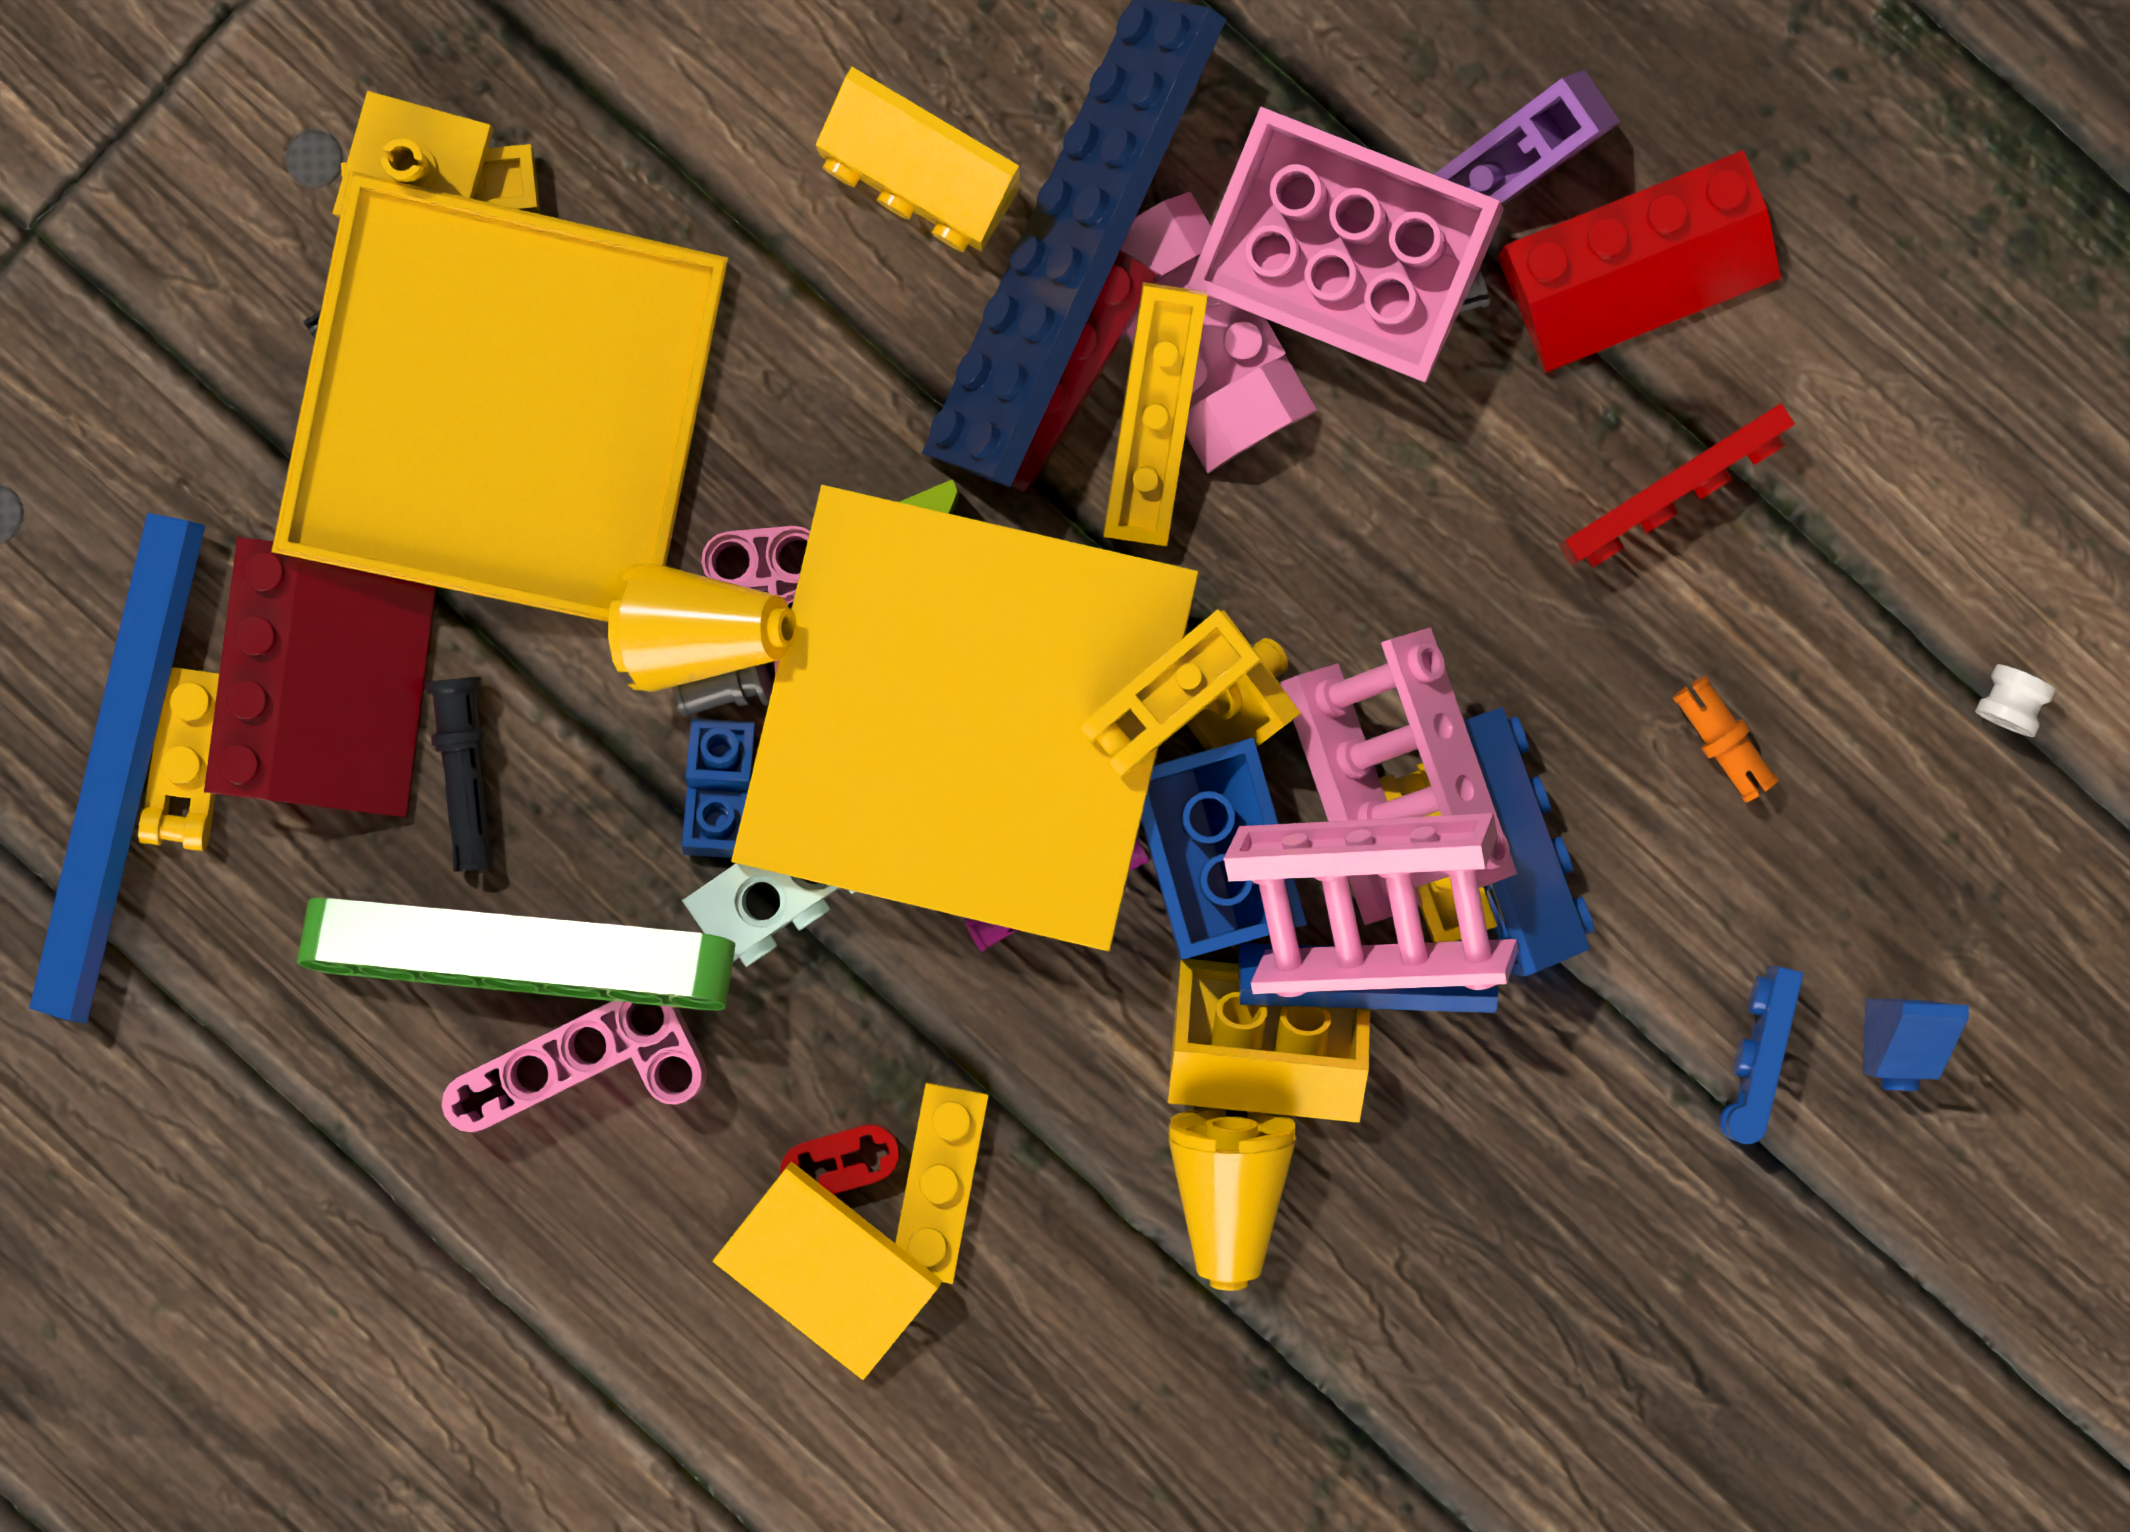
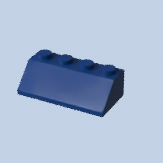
M1501 707L1466 719L1464 723L1501 829L1509 843L1510 854L1517 871L1516 875L1483 888L1497 924L1494 928L1498 939H1517L1519 951L1511 974L1525 977L1590 950L1586 935L1594 933L1595 929L1583 897L1572 899L1564 875L1573 872L1565 844L1560 836L1553 839L1550 838L1542 815L1550 813L1551 807L1539 776L1529 779L1521 755L1529 752V746L1522 725L1517 716L1507 719L1504 708Z

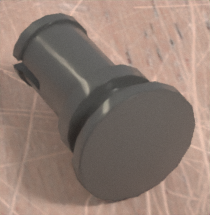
M765 663L674 686L673 692L678 709L683 717L732 702H736L738 706H745L750 704L751 697L757 695L764 706H768L773 689V677L769 664Z

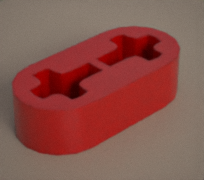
M875 1123L859 1125L803 1141L793 1146L783 1157L780 1175L791 1161L799 1166L801 1164L800 1154L810 1152L811 1158L815 1162L835 1158L837 1168L822 1173L818 1177V1183L832 1194L875 1183L888 1177L897 1166L900 1157L899 1143L895 1135L885 1126ZM864 1135H871L875 1144L886 1143L889 1149V1154H885L880 1158L881 1168L870 1171L867 1162L862 1161L846 1166L843 1155L860 1149L862 1147L861 1137Z

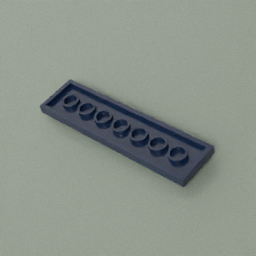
M1131 0L1128 8L1118 20L1116 34L1101 66L1098 67L1091 78L1089 93L1076 121L1065 134L1063 149L1049 179L1043 184L1038 193L1037 205L1025 231L1011 251L1010 263L995 295L985 307L983 321L968 353L958 365L956 380L943 408L932 421L930 436L921 454L940 464L1011 487L1227 20L1211 8L1167 0Z

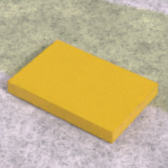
M792 1161L712 1261L862 1380L865 1379L942 1283L940 1278Z

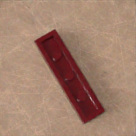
M1121 249L1012 482L1013 486L1024 493L1030 492L1138 314L1143 282L1156 284L1161 276L1160 273Z

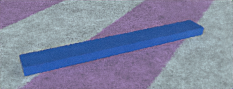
M147 513L29 1006V1009L67 1021L87 1024L203 539L205 525L152 513Z

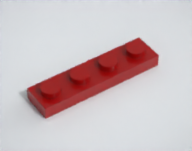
M1778 404L1565 539L1558 545L1571 566L1585 557L1592 568L1625 548L1619 536L1640 523L1645 533H1649L1679 514L1672 502L1686 493L1694 490L1701 500L1732 480L1726 468L1747 455L1754 466L1786 446L1780 434L1795 425L1794 421L1783 404Z

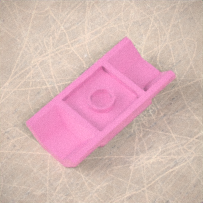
M1187 192L1167 199L1136 216L1121 250L1160 273L1161 276L1156 284L1191 289L1188 287L1211 226L1192 193ZM1211 296L1207 297L1185 433L1186 439L1207 474L1282 428L1302 420L1317 411L1268 321L1263 317ZM1138 314L1125 333L1132 346Z

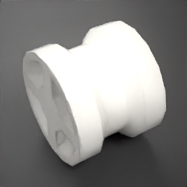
M1997 664L1991 675L1994 683L1991 693L1988 697L1980 699L1975 712L2003 728L2025 736L2035 737L2040 727L2037 715L2043 704L2051 702L2056 691L2055 688L2026 672Z

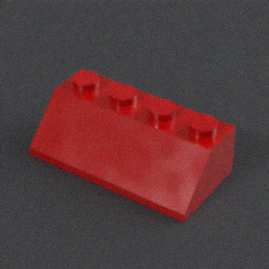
M1744 150L1506 244L1497 256L1544 373L1781 278L1768 209Z

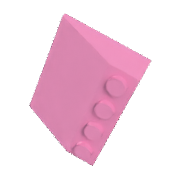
M1260 107L1188 287L1193 290L1206 291L1208 296L1426 383L1481 267L1504 208L1497 199Z

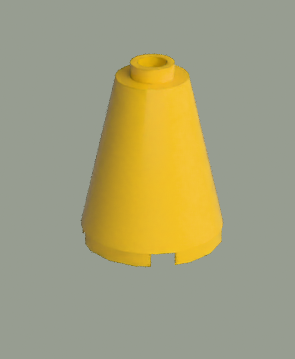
M655 563L635 564L623 572L618 582H628L622 599L611 600L608 614V640L612 660L617 671L629 673L634 682L627 685L633 690L649 692L780 660L784 657L788 648L793 645L797 635L795 614L788 608L787 603L781 596Z
M1209 1107L1191 1109L1175 1114L1171 1118L1167 1136L1197 1273L1201 1277L1209 1279L1210 1286L1215 1289L1228 1291L1244 1289L1248 1286L1249 1280L1258 1278L1262 1272L1296 1142L1295 1122L1285 1115L1247 1111V1118L1226 1117V1109Z

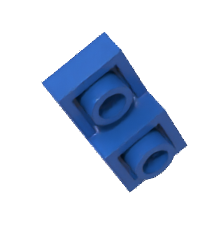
M691 718L686 768L687 794L681 846L683 855L732 858L753 772L755 722Z

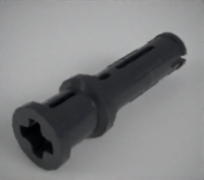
M482 676L425 682L426 692L433 695L437 732L431 736V745L435 746V752L441 751L444 767L445 792L453 848V872L495 867L492 846L490 844L489 818L482 771L481 747H486V740H489L488 730L481 728L477 689L483 686Z

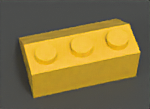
M851 67L847 73L816 143L819 156L826 159L822 169L828 174L851 187H855L859 180L881 192L877 201L882 206L907 220L911 218L914 212L935 224L931 233L945 244L960 252H964L968 244L980 252L984 250L1021 188L1019 165L854 67Z
M1181 959L1171 1051L1168 1103L1360 1122L1369 1071L1370 1009L1240 1005L1238 964Z

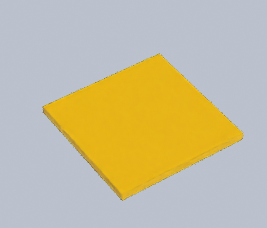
M350 171L271 552L608 622L611 600L622 599L628 582H618L623 572L635 564L655 563L666 566L728 257Z
M821 485L791 609L797 621V635L793 645L788 648L784 657L779 660L731 862L1110 952L1158 747L1130 772L1119 778L1108 764V761L1111 759L1110 755L1097 740L1090 743L1078 727L1185 637L1199 571ZM1131 710L1117 722L1131 741L1146 729Z

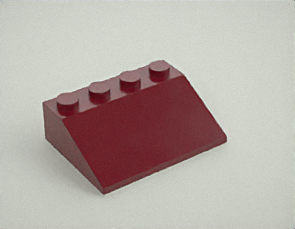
M237 537L204 793L408 818L437 587L271 552L273 541Z

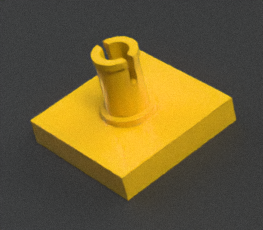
M367 91L332 214L340 218L350 171L474 199L494 131L493 127L486 123Z
M1222 610L1221 613L1261 661L1186 723L1206 751L1253 737L1257 747L1301 714L1275 679V677L1280 676L1288 669V659L1283 648L1269 638L1261 639L1252 648L1225 610Z

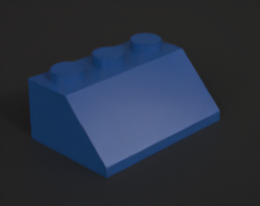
M1254 737L1154 765L1141 823L1180 959H1187L1268 936L1269 930L1259 884L1252 882V880L1228 881L1224 857L1239 826L1278 824ZM1294 878L1284 879L1294 927L1306 925Z

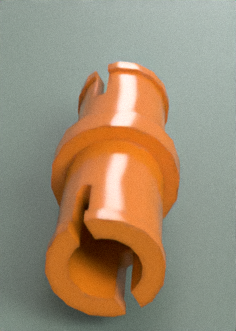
M1707 675L1701 676L1692 682V687L1705 704L1704 707L1698 704L1687 686L1676 693L1672 699L1675 703H1678L1705 742L1701 749L1707 758L1715 757L1741 794L1742 800L1745 803L1760 796L1746 773L1747 771L1752 772L1765 792L1779 781V778L1776 774L1772 773L1747 737L1750 728L1744 719L1736 721L1709 682V677Z

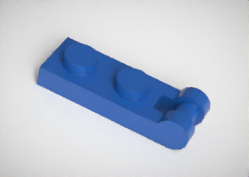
M1768 966L1766 976L1757 975L1754 980L1749 998L1748 1012L1756 1014L1751 1039H1741L1734 1061L1733 1074L1741 1077L1736 1103L1727 1105L1719 1116L1721 1132L1729 1139L1742 1144H1753L1758 1142L1767 1130L1804 972L1779 966Z

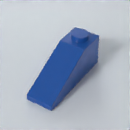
M1865 998L1863 1075L1881 1077V1089L1920 1091V1079H1940L1969 1019V1005L1929 1000Z

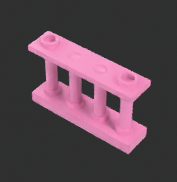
M1431 627L1382 642L1381 645L1388 663L1345 680L1339 663L1280 682L1281 687L1301 712L1293 721L1329 822L1423 817L1440 811L1441 816L1493 813L1498 836L1486 868L1476 869L1479 888L1517 874L1510 854L1509 843L1501 829L1447 675L1443 655L1437 646ZM1397 688L1409 725L1365 740L1353 704ZM1418 749L1431 786L1387 802L1374 765ZM1443 871L1412 872L1417 905H1423L1417 887L1450 876ZM1378 874L1348 876L1364 925L1393 916L1385 878Z
M1482 813L1239 826L1224 857L1228 881L1252 880V882L1259 884L1272 949L1265 950L1251 981L1253 994L1276 993L1282 997H1295L1306 992L1445 986H1465L1473 990H1482L1497 984H1507L1519 951L1517 939H1488L1476 869L1486 868L1498 836L1494 814ZM1443 871L1450 876L1462 941L1425 943L1411 875L1412 872ZM1378 874L1385 878L1398 944L1361 945L1348 876ZM1315 877V879L1322 881L1335 947L1299 948L1284 879Z

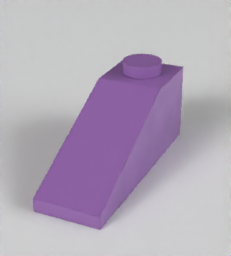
M1583 70L1561 78L1434 175L1497 199L1504 206L1618 125L1620 120L1587 72Z

